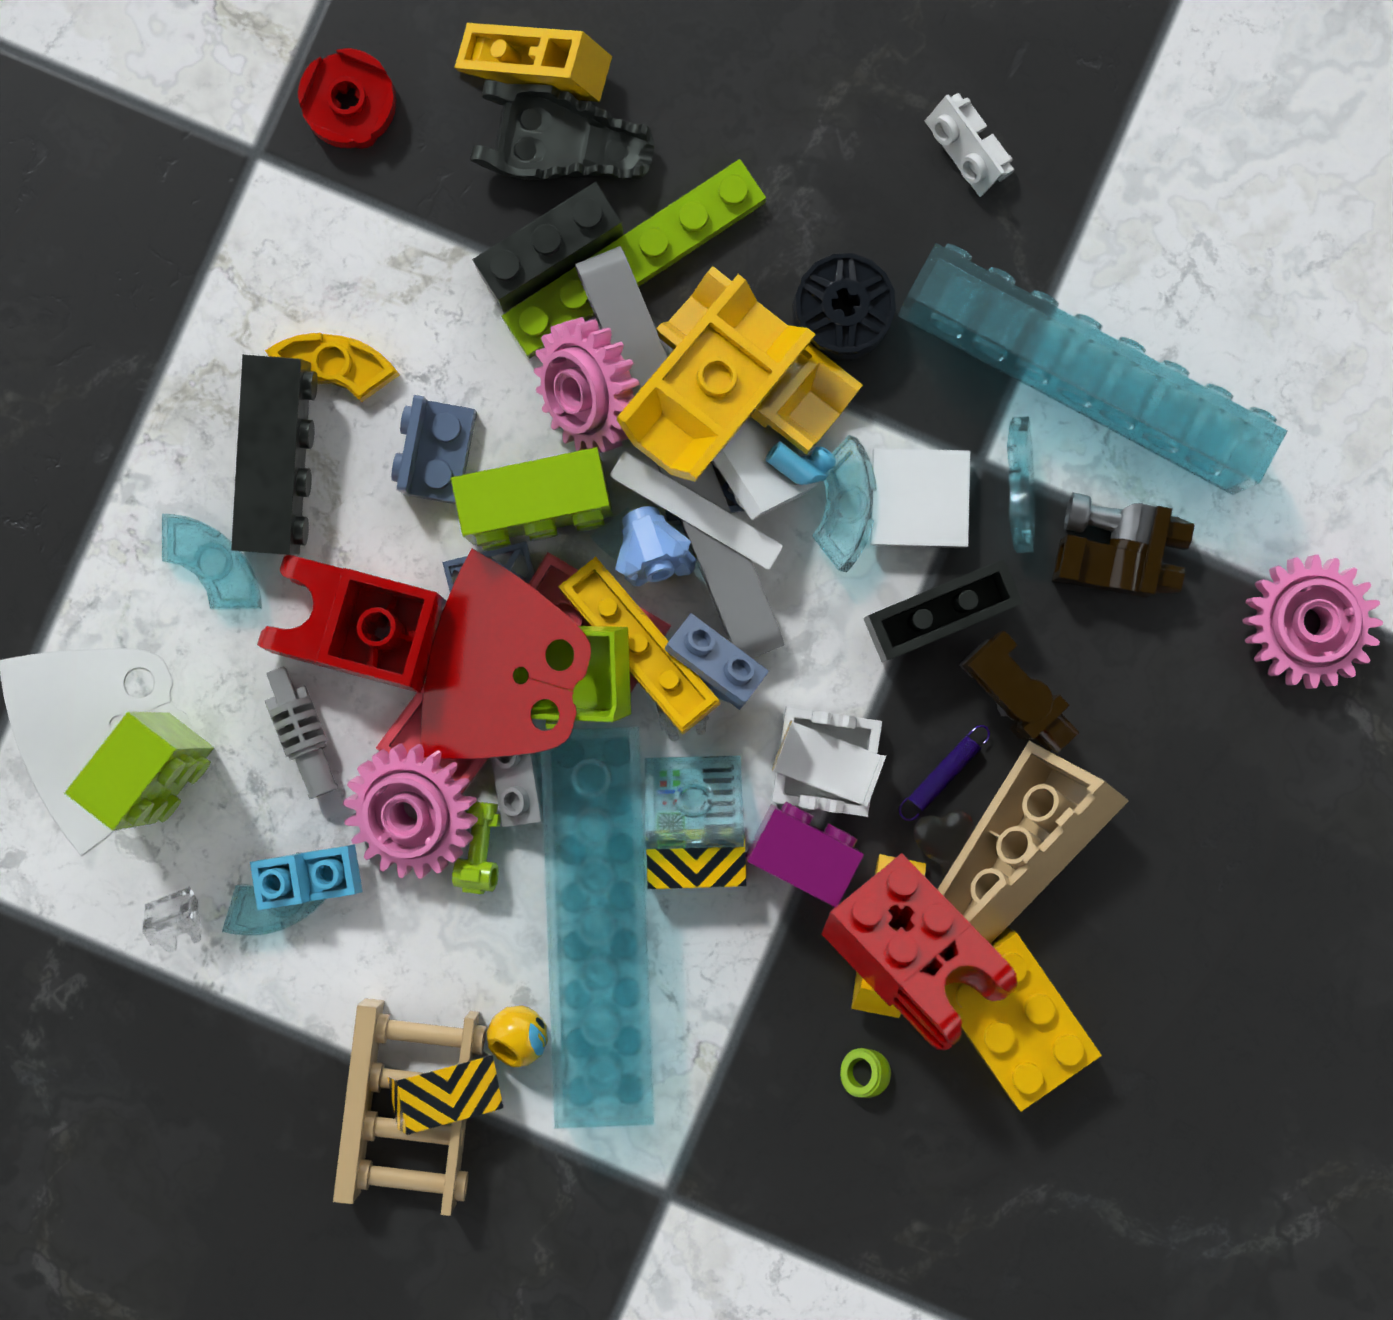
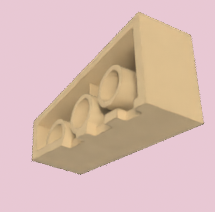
M1029 741L937 890L992 944L1129 800L1104 780Z

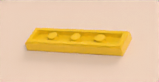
M596 556L558 586L562 594L590 626L628 627L630 674L682 735L720 705V700L695 672L666 652L665 646L668 640Z

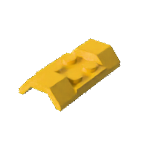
M712 266L690 298L667 322L661 323L656 328L659 338L672 349H675L732 281ZM809 343L785 372L781 380L753 412L751 417L764 428L768 425L771 426L803 453L807 454L839 418L863 385Z
M738 274L617 416L616 420L631 443L672 476L695 482L781 380L785 372L816 334L808 328L789 326L756 300L746 279Z

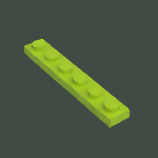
M738 159L590 258L621 246L639 287L765 204L766 197L741 159ZM574 267L501 317L530 359L536 355V350L545 348L541 337L550 334L552 326L583 317L586 322L595 315L576 267Z

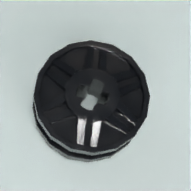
M854 253L832 254L815 262L802 276L792 304L793 326L808 328L816 335L810 343L834 362L854 361L871 353L886 336L896 312L895 290L886 272L871 259ZM842 299L845 306L853 305L849 316H845L842 309L834 310L837 300Z

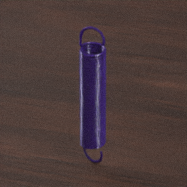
M976 726L969 734H966L965 738L953 748L952 752L938 764L939 766L901 803L899 814L902 819L913 821L919 816L917 813L914 818L908 819L902 815L901 808L908 799L924 811L936 799L937 795L941 794L940 792L949 785L950 781L954 780L955 776L962 771L963 767L967 766L968 762L982 750L969 736L977 728H985L988 732V737L983 742L984 745L990 738V731L986 726Z

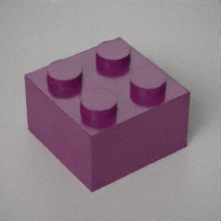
M785 802L781 809L771 804L746 852L747 862L837 907L864 856L861 851L854 847L858 839L829 823L824 831L810 824L814 816L788 802Z

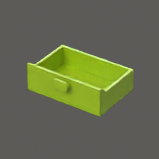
M579 626L590 642L591 657L586 676L576 684L572 698L577 712L575 721L615 722L631 715L628 627ZM557 639L548 645L546 650L548 665L556 671H563L571 666L574 660V651L569 642ZM518 667L513 673V678L516 683L524 684L529 678V673L524 667ZM549 699L539 700L531 710V719H546L545 727L552 729L559 720L558 708Z

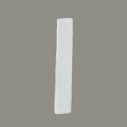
M627 452L622 453L610 474L611 478L766 569L772 567L783 548V545Z

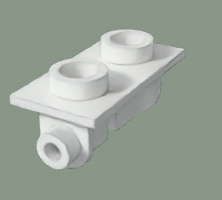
M959 93L952 97L948 94L926 118L925 123L931 129L935 139L944 147L960 169L964 179L971 184L979 197L984 195L997 180L1000 182L1014 172L1015 169L1010 164L1013 158L1007 154L994 134L983 140L978 136V133L982 132L987 125L975 110L968 97L963 99Z

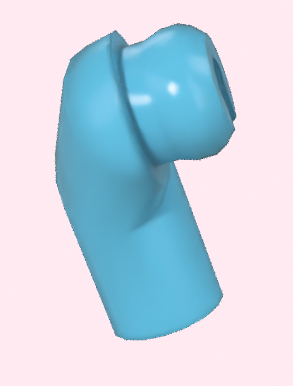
M777 442L765 458L766 462L794 483L800 485L824 481L829 477L828 471L836 464L834 455L824 447H816L810 456H799L782 442Z

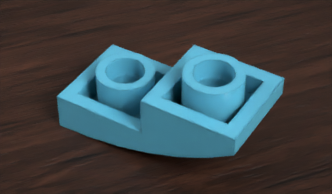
M355 844L250 862L257 910L302 904L309 901L363 892Z

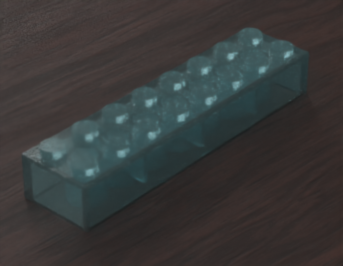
M935 243L909 291L898 317L1231 495L1261 482L1288 430L1275 424L1277 419L1271 413L1257 407H1250L1248 410L1233 402V395L1226 389L1209 383L1203 386L1188 378L1190 373L1183 366L1168 360L1160 363L1145 355L1146 349L1138 342L1126 337H1120L1117 340L1102 332V325L1093 318L1083 314H1076L1074 317L1059 309L1058 301L1050 295L1036 290L1031 294L1014 285L1015 279L1005 271L994 267L986 270L971 262L972 256L962 248L952 244H946L943 247Z
M641 727L572 729L571 735L565 743L555 748L541 751L554 1128L654 1125L655 1094Z

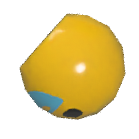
M523 1005L505 1007L493 1016L486 1032L489 1050L497 1059L511 1067H522L532 1064L542 1056L548 1042L547 1026L543 1018L530 1007Z

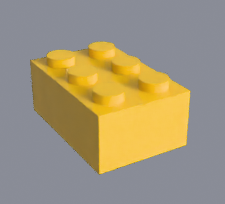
M1007 927L991 945L1016 972V990L1003 1000L990 1001L965 984L952 983L944 986L949 1003L962 1020L961 1029L1008 1097L1021 1112L1102 1055L1022 939L1015 931Z

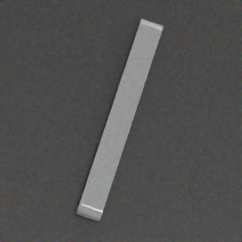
M621 246L577 263L575 267L600 329L609 327L611 329V345L622 342L624 344L621 353L623 359L632 360L634 363L629 370L631 378L639 380L640 384L633 388V395L635 396L667 359V355ZM656 463L659 472L732 514L711 463L695 482L672 476ZM679 518L686 537L691 541L690 547L729 641L752 659L784 646L781 632L752 561Z

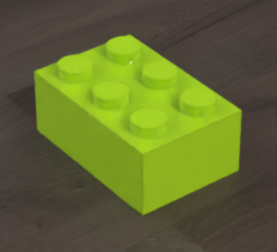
M597 447L451 477L462 536L473 545L482 546L483 551L508 547L511 545L510 538L521 535L529 536L530 541L558 536L557 528L570 525L576 526L577 531L600 528L605 526L604 518L614 516L604 467Z
M127 711L64 794L112 831L150 825L158 820L163 823L175 812L181 803V799L177 795L187 782L194 784L206 772L211 764L207 756L214 747L170 713Z

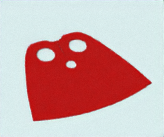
M473 548L463 563L448 596L431 649L425 679L420 739L424 750V757H429L437 750L441 751V758L476 759L530 754L555 748L566 742L573 729L577 712L572 696L576 684L586 676L591 657L590 642L580 627L561 609L520 577ZM557 639L569 642L574 651V660L571 666L563 671L552 669L546 660L548 645ZM518 667H524L529 673V678L524 684L516 683L513 678V673ZM542 699H549L554 702L559 711L557 724L548 731L536 728L531 719V710L534 704Z

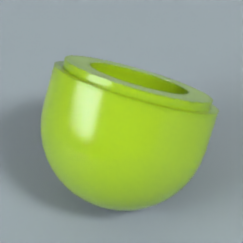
M858 1048L850 1051L845 1056L841 1064L840 1077L848 1093L855 1097L871 1098L880 1095L888 1087L891 1079V1068L887 1059L880 1052L873 1049ZM862 1059H865L870 1064L872 1070L871 1079L866 1086L859 1084L853 1076L854 1065Z

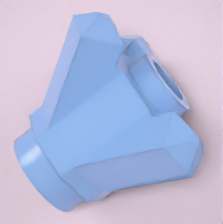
M640 507L623 517L622 524L624 529H622L624 537L615 570L625 575V579L633 586H642L648 581H663L674 573L677 576L690 575L694 571L696 558L688 551L691 541L668 524L664 515H660L657 507Z

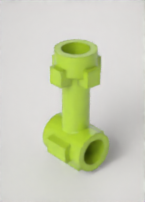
M476 802L469 810H465L466 813H470L478 818L477 823L471 827L473 839L469 843L468 859L458 858L452 872V883L454 887L462 888V892L484 894L485 891L493 892L498 882V864L487 862L491 827L500 826L501 817L500 814H497L498 804Z

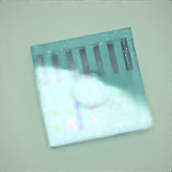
M741 756L645 758L646 849L744 847Z

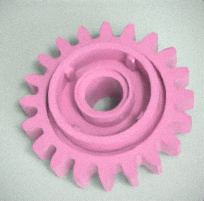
M580 317L552 326L551 333L541 337L545 348L536 350V355L543 363V366L534 368V373L541 378V385L536 388V392L543 395L545 404L542 407V411L545 413L549 412L553 418L551 428L553 430L560 427L563 428V442L566 444L574 441L576 451L597 447L599 453H604L621 447L622 441L629 438L616 419L634 398L633 388L640 385L639 380L631 378L629 370L634 364L633 361L624 360L621 355L624 344L618 342L611 345V329L608 327L599 330L598 322L595 319L585 322L584 318Z
M1319 555L1308 556L1305 566L1296 557L1287 560V571L1281 566L1269 569L1274 583L1264 579L1255 583L1256 588L1263 594V597L1246 599L1245 603L1251 608L1256 609L1257 615L1244 618L1242 623L1257 628V632L1247 637L1245 642L1247 644L1260 643L1262 645V649L1254 657L1256 662L1272 659L1273 662L1268 670L1269 676H1278L1286 670L1285 684L1289 686L1297 685L1302 676L1306 689L1317 688L1320 677L1326 687L1338 685L1337 672L1344 678H1353L1356 676V672L1351 662L1368 664L1371 661L1369 656L1362 650V647L1377 646L1380 643L1378 639L1368 634L1369 628L1383 625L1382 620L1371 618L1368 615L1370 610L1380 605V601H1365L1363 599V595L1370 589L1371 583L1366 582L1353 585L1352 582L1357 574L1355 567L1346 569L1339 574L1340 562L1338 558L1327 560L1322 567ZM1309 609L1315 611L1320 618V628L1315 635L1308 632L1304 625V617Z
M403 744L396 745L390 749L389 753L382 749L372 756V761L367 760L357 768L360 776H356L347 784L356 794L346 798L343 801V805L354 809L356 813L344 822L345 825L358 826L360 828V832L351 841L353 844L365 841L369 844L364 854L366 860L374 857L376 854L381 855L380 870L383 872L393 863H396L399 878L405 877L412 868H414V872L419 879L426 876L431 871V868L438 874L448 866V861L454 863L463 854L461 847H465L473 839L471 833L465 829H469L477 823L478 818L470 813H466L465 810L476 803L477 799L473 796H463L461 794V790L470 781L468 778L457 781L452 778L453 773L457 769L458 764L456 762L447 765L445 768L440 767L441 751L439 750L425 759L422 744H417L411 748L408 754ZM404 803L410 804L415 809L417 820L408 816L404 809Z

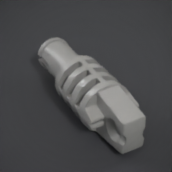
M284 666L267 672L266 675L275 697L265 700V704L285 756L289 757L290 760H295L309 793V799L338 789V785L334 781L323 752L327 739L306 686L294 689L288 671Z

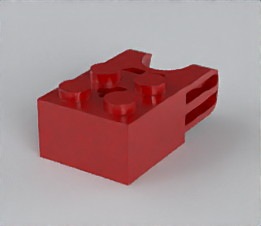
M293 555L283 557L280 566L282 576L290 579L297 585L308 588L313 598V609L309 619L301 626L292 629L265 627L260 632L257 642L260 648L280 656L421 693L436 630L447 602L441 595L431 590L344 567L339 568ZM388 621H390L388 626L391 629L388 636L384 637L383 640L375 636L377 627L385 628Z
M902 853L830 912L822 931L825 939L890 1007L893 1004L936 1049L948 1050L961 1036L962 1020L949 1003L944 986L952 983L965 984L990 1001L1003 1000L1017 988V976L1012 966Z

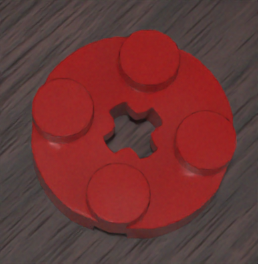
M343 48L336 50L337 54L328 55L324 59L320 56L306 68L299 83L298 100L304 119L318 138L332 146L340 148H369L387 130L395 114V88L391 79L376 58L358 49ZM349 88L356 89L355 96L359 100L358 103L346 110L341 109V103L335 99L338 92L346 94Z

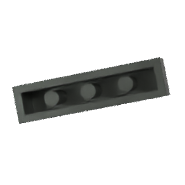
M242 354L231 551L294 555L300 554V545L305 546L307 543L309 522L307 517L302 516L303 497H309L312 475L310 468H305L306 449H312L315 434L313 420H308L309 400L314 401L316 398L318 382L316 371H311V363L303 359Z

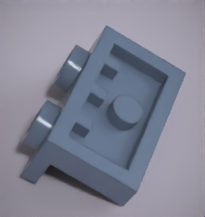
M414 395L412 406H405L401 417L400 433L406 435L403 453L395 454L392 465L391 479L397 482V490L400 493L412 497L456 504L451 477L465 475L477 414L475 409L428 401L424 396Z
M690 613L665 646L666 652L695 672L718 698L729 702L739 710L749 700L769 672V670L692 613Z

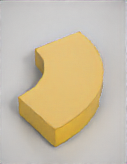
M308 333L285 339L265 350L270 357L296 358L310 362L311 371H316L317 384H334L347 389L361 402L400 376L399 372L382 354L371 346L351 337Z

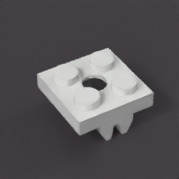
M787 706L785 708L780 746L789 722L793 720L795 723L878 753L882 721ZM776 772L771 800L773 803L785 804V802H788L794 806L868 817L870 801L868 806H864Z

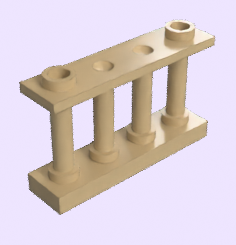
M365 998L357 1005L333 1202L353 1204L360 1195L361 1189L368 1190L369 1185L443 1194L441 1215L451 1216L457 1201L464 1202L467 1192L468 1172L460 1171L467 1119L452 1122L451 1125H442L407 1135L398 1130L396 1119L378 1117L377 1111H371L373 1092L379 1093L381 1088L389 1089L387 1076L395 1080H401L423 1074L421 1072L384 1068V1063L377 1062L379 1043L386 1044L387 1039L461 1048L459 1064L474 1060V1055L483 1054L486 1026L478 1025L480 1013L478 1011H469L464 1018L463 1028L390 1020L389 1014H383L385 1000ZM375 1137L449 1145L446 1174L372 1165V1160L365 1159L367 1141H374Z

